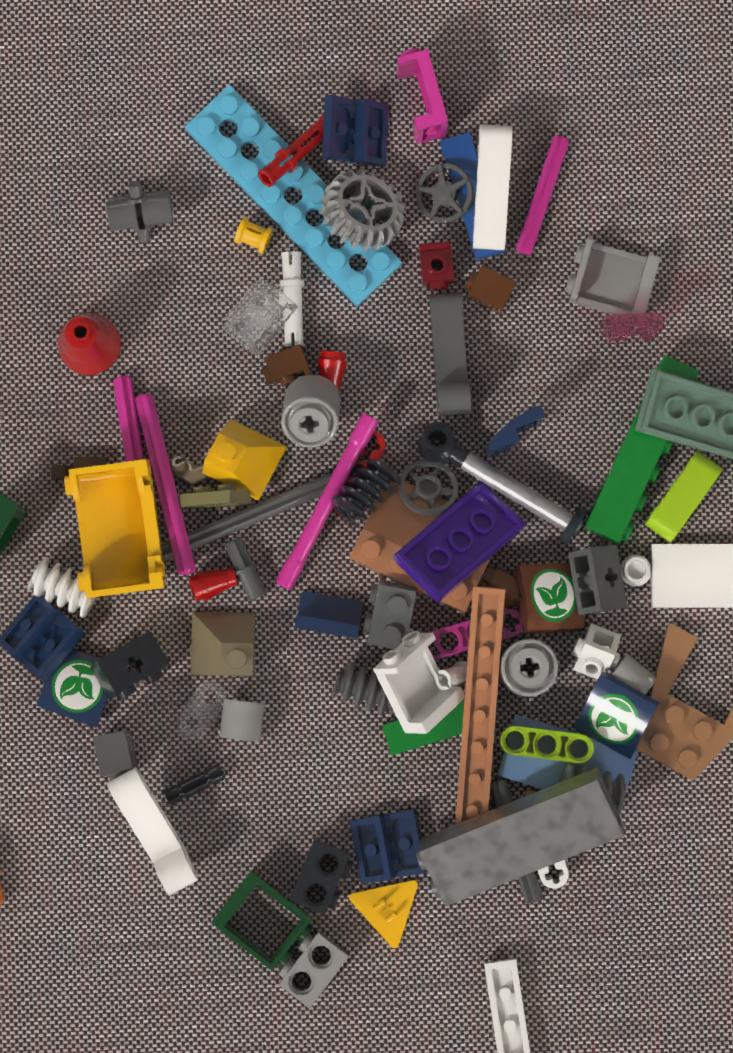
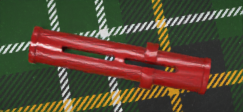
M321 116L318 121L311 125L287 148L279 149L275 153V158L258 172V177L264 185L272 187L287 172H293L298 167V162L323 141L324 116ZM311 136L314 137L308 144H306L304 147H301V145L304 142H306ZM292 155V158L282 167L279 166L286 158Z

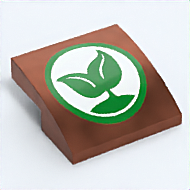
M570 563L519 565L516 568L515 574L522 600L517 606L525 634L581 631L584 628V615H578Z

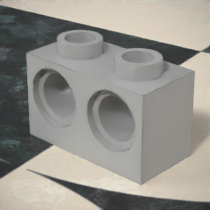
M319 930L315 936L310 933L306 936L298 947L302 953L294 962L289 959L278 973L282 977L279 986L309 1009L349 957L348 952ZM317 946L327 947L331 953L330 959L324 963L315 961L312 956L313 949ZM296 973H307L311 978V984L304 989L296 987L293 983V976Z

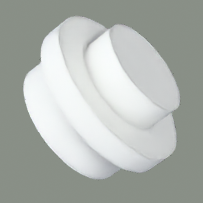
M630 555L620 565L623 581L630 586H641L651 577V564L641 555Z

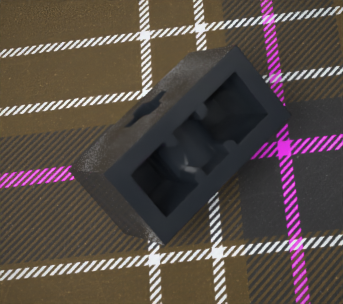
M149 631L100 658L90 669L109 700L116 696L123 700L138 691L135 687L137 684L146 681L149 685L164 676L162 670L170 663L152 632ZM135 664L137 670L128 672L126 667Z

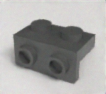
M380 575L379 585L372 583L369 602L375 603L373 614L366 613L363 632L369 633L367 644L395 649L403 642L402 639L409 632L417 587L386 582L387 576Z

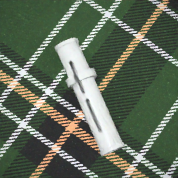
M292 251V264L291 254L289 252H282L283 280L280 281V288L283 289L284 347L291 348L294 346L293 335L295 346L300 344L301 347H304L302 288L305 287L304 280H301V252Z

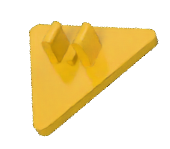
M415 880L355 892L349 895V900L392 948H397L418 883Z

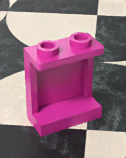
M419 48L408 49L401 53L402 56L397 58L396 74L398 79L411 76L417 77L427 113L426 115L414 118L413 135L417 145L446 137L448 119L428 49L422 51Z

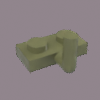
M234 484L218 485V491H212V487H193V493L180 494V507H237L250 504V491L237 490V485Z

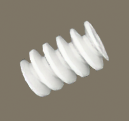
M45 557L36 567L28 584L27 591L34 586V595L40 597L46 591L45 600L50 603L57 597V606L60 608L69 602L68 611L74 613L80 608V617L85 618L90 612L96 597L86 598L85 591L80 592L78 577L75 579L71 578L72 568L69 567L61 574V563L57 562L50 569L48 568L49 558Z

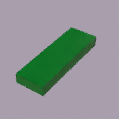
M464 700L427 734L405 733L399 720L382 725L391 756L462 734Z

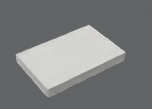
M651 544V608H733V544Z

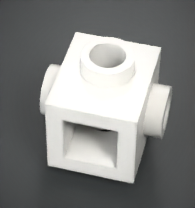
M591 623L585 638H578L574 646L572 656L577 658L573 670L595 679L599 678L602 671L605 673L608 670L614 672L620 658V654L616 651L621 635Z

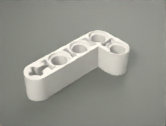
M484 124L479 126L473 249L505 250L512 126Z
M135 767L107 782L113 799L152 860L156 873L168 895L170 896L196 882L198 877L185 846L138 769Z

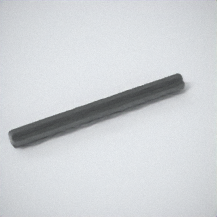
M332 474L324 475L188 532L191 550L320 497ZM170 541L162 543L160 547L163 558L165 560L174 558Z

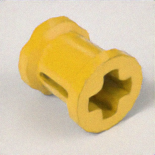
M244 216L237 229L234 242L237 244L243 242L257 248L258 253L264 254L271 240L274 228L268 227L266 229L250 222L249 218Z

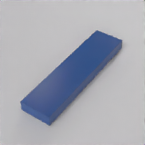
M470 132L440 140L445 163L462 168L469 175L473 184V201L471 207L462 218L475 261L505 253L506 248L505 250L473 249L478 157ZM448 169L452 183L464 180L458 172ZM466 185L458 189L457 202L461 209L467 199Z

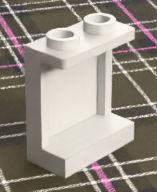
M414 631L407 634L402 639L403 642L397 648L385 653L382 657L383 660L373 668L405 733L427 734L465 699V694L461 687H451L448 690H442L435 682V675L439 673V668L428 648L436 640L433 633Z

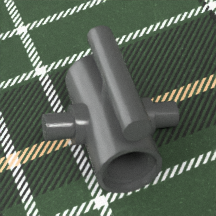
M134 181L128 185L130 194L127 196L107 198L108 223L110 231L133 228L134 232L138 234L139 242L145 243L151 240L150 230L152 225L173 223L170 190L145 193L142 191L141 182Z

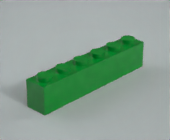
M664 355L657 367V370L701 383V381L696 379L699 370L667 355ZM642 402L582 528L615 545H618L621 539L628 540L635 525L630 522L635 510L641 512L648 495L643 493L648 482L653 484L660 472L661 466L657 465L661 453L667 455L673 444L671 441L635 431Z

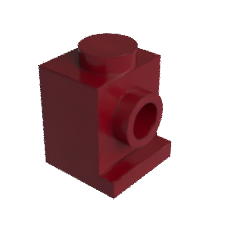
M450 241L419 244L418 253L422 287H430V291L448 289V285L454 284L455 280ZM434 261H440L443 264V268L435 271L432 269L431 264Z

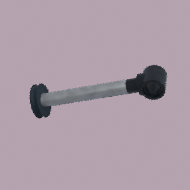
M433 422L425 427L418 443V452L424 460L428 462H441L443 464L449 461L564 531L558 542H563L565 547L571 537L579 532L582 526V519L588 511L583 510L581 504L573 515L459 446V439L454 437L452 429L447 424ZM429 439H438L442 446L433 445Z

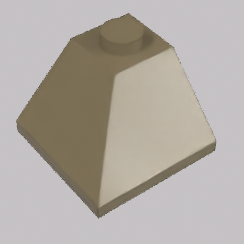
M192 612L191 675L254 676L256 613Z

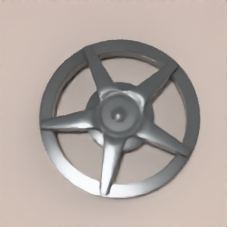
M447 163L429 168L421 176L416 188V199L422 213L429 219L440 223L454 222L463 217L471 207L474 197V188L469 175L462 168ZM444 169L455 170L464 180L456 183L447 181ZM438 171V182L433 188L424 187L427 179ZM466 185L467 199L461 209L456 202L458 189ZM423 192L432 194L434 205L431 213L424 204ZM451 205L458 212L447 218L436 217L441 206Z
M421 460L412 463L403 471L400 477L402 484L398 485L402 502L411 511L425 516H435L444 513L454 504L458 494V483L455 475L447 466L440 462ZM421 467L435 468L432 475L426 474L421 477L412 472ZM439 470L449 478L452 489L441 487V482L437 478ZM407 476L416 484L415 491L409 495H406L404 490V481ZM439 495L451 496L446 504L435 508L434 500ZM418 498L427 501L429 509L419 507L411 501Z

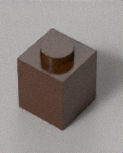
M482 265L479 273L472 271L465 288L470 290L467 299L501 315L515 287L516 281Z

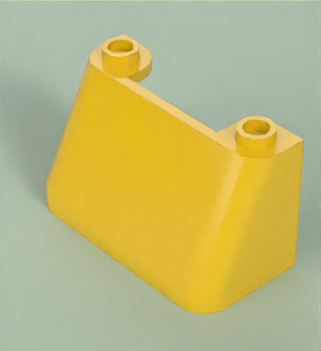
M143 459L69 469V476L64 477L66 495H72L76 503L84 561L83 572L77 573L80 592L85 591L86 598L164 588L166 586V574L162 549L160 547L161 537L150 460Z

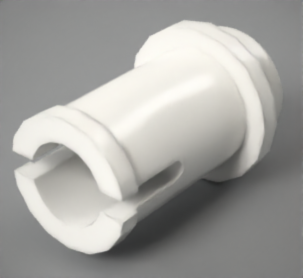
M464 661L456 662L453 667L439 670V673L435 675V682L442 690H448L457 685L466 686L467 663Z

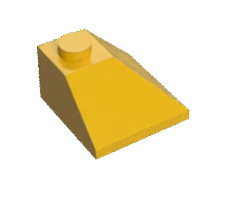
M230 419L219 432L204 460L202 473L225 485H237V490L250 491V497L259 501L287 446Z

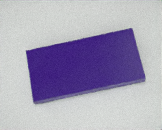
M481 481L396 552L393 560L429 596L439 603L525 528L526 523Z

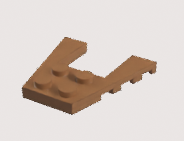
M668 623L655 675L657 679L652 685L650 695L651 698L660 703L636 750L694 781L733 739V706L722 724L668 694L698 639L678 626Z

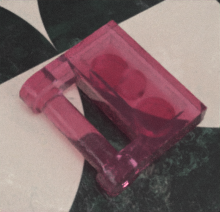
M655 312L606 315L599 326L600 338H608L610 343L625 342L628 340V336H639L643 341H651L663 327L664 319L659 313Z

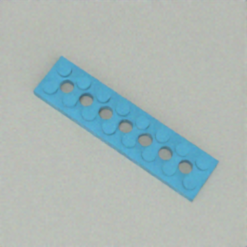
M230 85L184 127L185 131L357 308L402 266L403 263L387 246L382 245L376 251L370 247L369 250L363 252L360 245L352 249L351 243L346 241L344 246L334 249L327 242L328 237L331 235L332 226H325L324 220L319 226H311L306 222V216L309 212L314 210L321 212L323 206L321 199L328 185L303 160L298 162V167L293 172H287L272 187H267L261 182L258 172L275 158V153L279 149H285L289 145ZM225 122H233L237 125L238 130L234 136L225 137L220 133L221 125ZM245 145H256L259 148L257 157L254 159L244 158L241 150ZM292 155L286 158L279 166L282 167L292 158ZM291 188H296L302 193V199L296 204H290L284 199L286 191ZM361 255L367 260L366 268L362 271L353 270L349 265V261L353 256Z

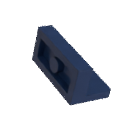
M303 591L294 627L301 630L358 639L364 603L353 599Z

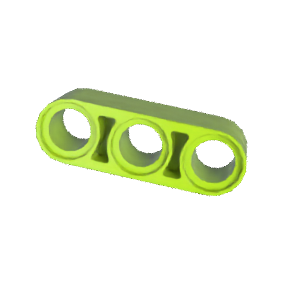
M697 450L644 525L671 543L719 477L723 468Z
M509 726L501 732L499 737V744L502 750L517 756L584 763L592 757L594 752V745L591 739L576 733ZM512 731L519 732L523 737L521 747L516 750H512L506 745V736ZM544 735L551 736L555 742L554 749L548 754H544L538 749V740ZM576 739H580L586 744V753L580 758L574 757L570 752V745Z

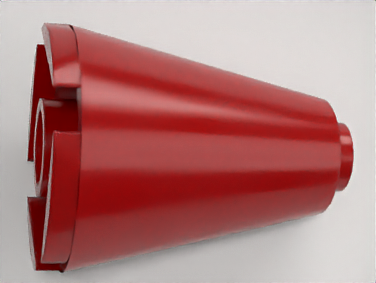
M82 313L74 316L66 322L58 337V351L62 361L71 370L81 375L100 374L110 368L120 354L121 339L117 328L108 318L97 313Z

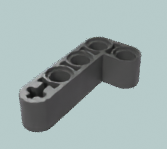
M461 292L429 294L438 416L470 414L471 392L467 374Z

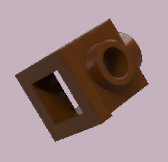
M300 344L264 357L267 366L261 368L267 385L281 383L282 387H286L296 380L298 376L311 375Z

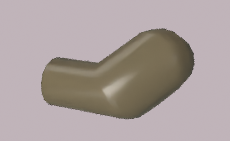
M176 456L171 460L170 466L173 475L186 483L196 484L210 478L202 473L204 463L197 466L187 461L183 456Z

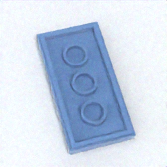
M515 714L512 726L576 733ZM517 731L510 732L506 743L507 747L512 750L520 748L523 743L522 735ZM549 735L542 736L538 740L539 751L544 754L552 752L555 746L553 738ZM587 736L594 745L593 755L584 763H573L574 772L576 773L581 765L586 766L587 771L598 768L601 777L605 771H610L612 781H614L618 774H623L627 791L638 751H635L632 758L629 759ZM576 739L571 743L570 752L574 757L580 758L586 753L585 742ZM504 751L497 776L545 789L559 783L561 773L568 762L511 755Z

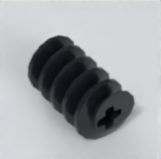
M369 459L366 463L367 469L360 468L358 470L359 478L351 477L349 480L350 487L343 486L341 488L342 496L334 495L332 497V504L339 515L356 528H359L355 521L356 518L363 521L368 519L363 511L365 508L372 512L376 511V507L372 502L374 499L380 503L385 502L381 494L382 491L389 494L394 492L389 484L391 481L398 485L402 484L399 476L382 461Z

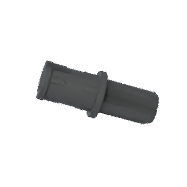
M236 538L229 541L225 548L235 567V576H239L248 600L252 601L266 595L267 591L256 571L258 565L257 563L253 564L243 540Z

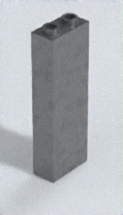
M595 768L421 838L416 857L423 871L427 869L431 877L430 886L434 895L437 898L441 897L446 907L623 837L624 823L598 768Z

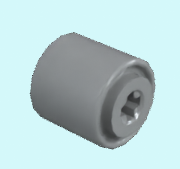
M306 375L298 377L287 388L283 403L281 426L284 434L292 443L301 447L316 448L325 445L333 439L338 430L341 396L338 388L329 379L320 375Z
M523 639L514 642L504 650L500 658L499 677L501 683L508 691L517 696L533 697L542 694L553 686L558 676V661L555 653L547 644L537 639ZM526 658H531L534 664L538 663V670L533 671V677H528L525 671L521 672L520 666L526 663Z

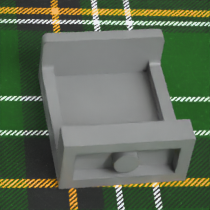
M587 237L585 245L578 244L574 262L579 264L576 275L570 274L565 292L571 294L569 303L641 323L645 317L661 257L648 254L647 257L594 243V239Z

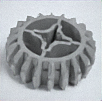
M362 168L356 171V173L349 169L344 175L341 173L337 175L326 187V192L321 199L323 206L320 214L326 217L324 225L332 226L331 235L338 234L341 237L340 244L348 241L351 243L352 249L360 245L363 252L369 250L370 247L376 251L382 245L386 247V245L390 244L393 238L400 232L405 218L403 215L405 206L399 203L402 195L393 193L395 185H386L385 176L378 179L375 177L374 171L366 175ZM353 195L349 199H343V196ZM377 220L383 221V224L373 226V223H376Z

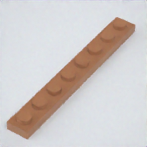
M473 586L455 825L489 811L506 588Z

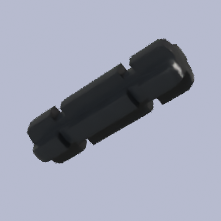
M216 764L208 768L207 772L204 773L202 771L180 782L179 786L174 785L164 791L165 797L170 805H174L182 801L185 796L188 798L209 788V784L213 783L215 785L223 781L225 774L221 766Z

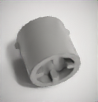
M625 654L618 662L614 672L611 671L609 673L612 677L645 695L657 679V676L629 654Z
M224 699L221 725L218 730L219 737L260 742V739L263 738L261 731L265 704Z

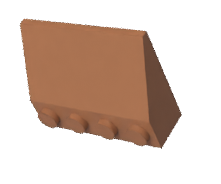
M391 481L389 484L394 492L392 494L385 491L381 492L385 502L380 503L376 501L374 505L376 511H371L349 560L379 575L387 576L388 579L401 585L417 587L418 593L433 599L393 560V556L441 514L425 516L411 511L400 498L398 484ZM404 481L406 495L414 492L415 486ZM437 497L434 500L435 508L443 506L448 501ZM420 498L411 501L419 507L429 509L427 501ZM489 560L439 603L464 614L472 599L473 586H478Z

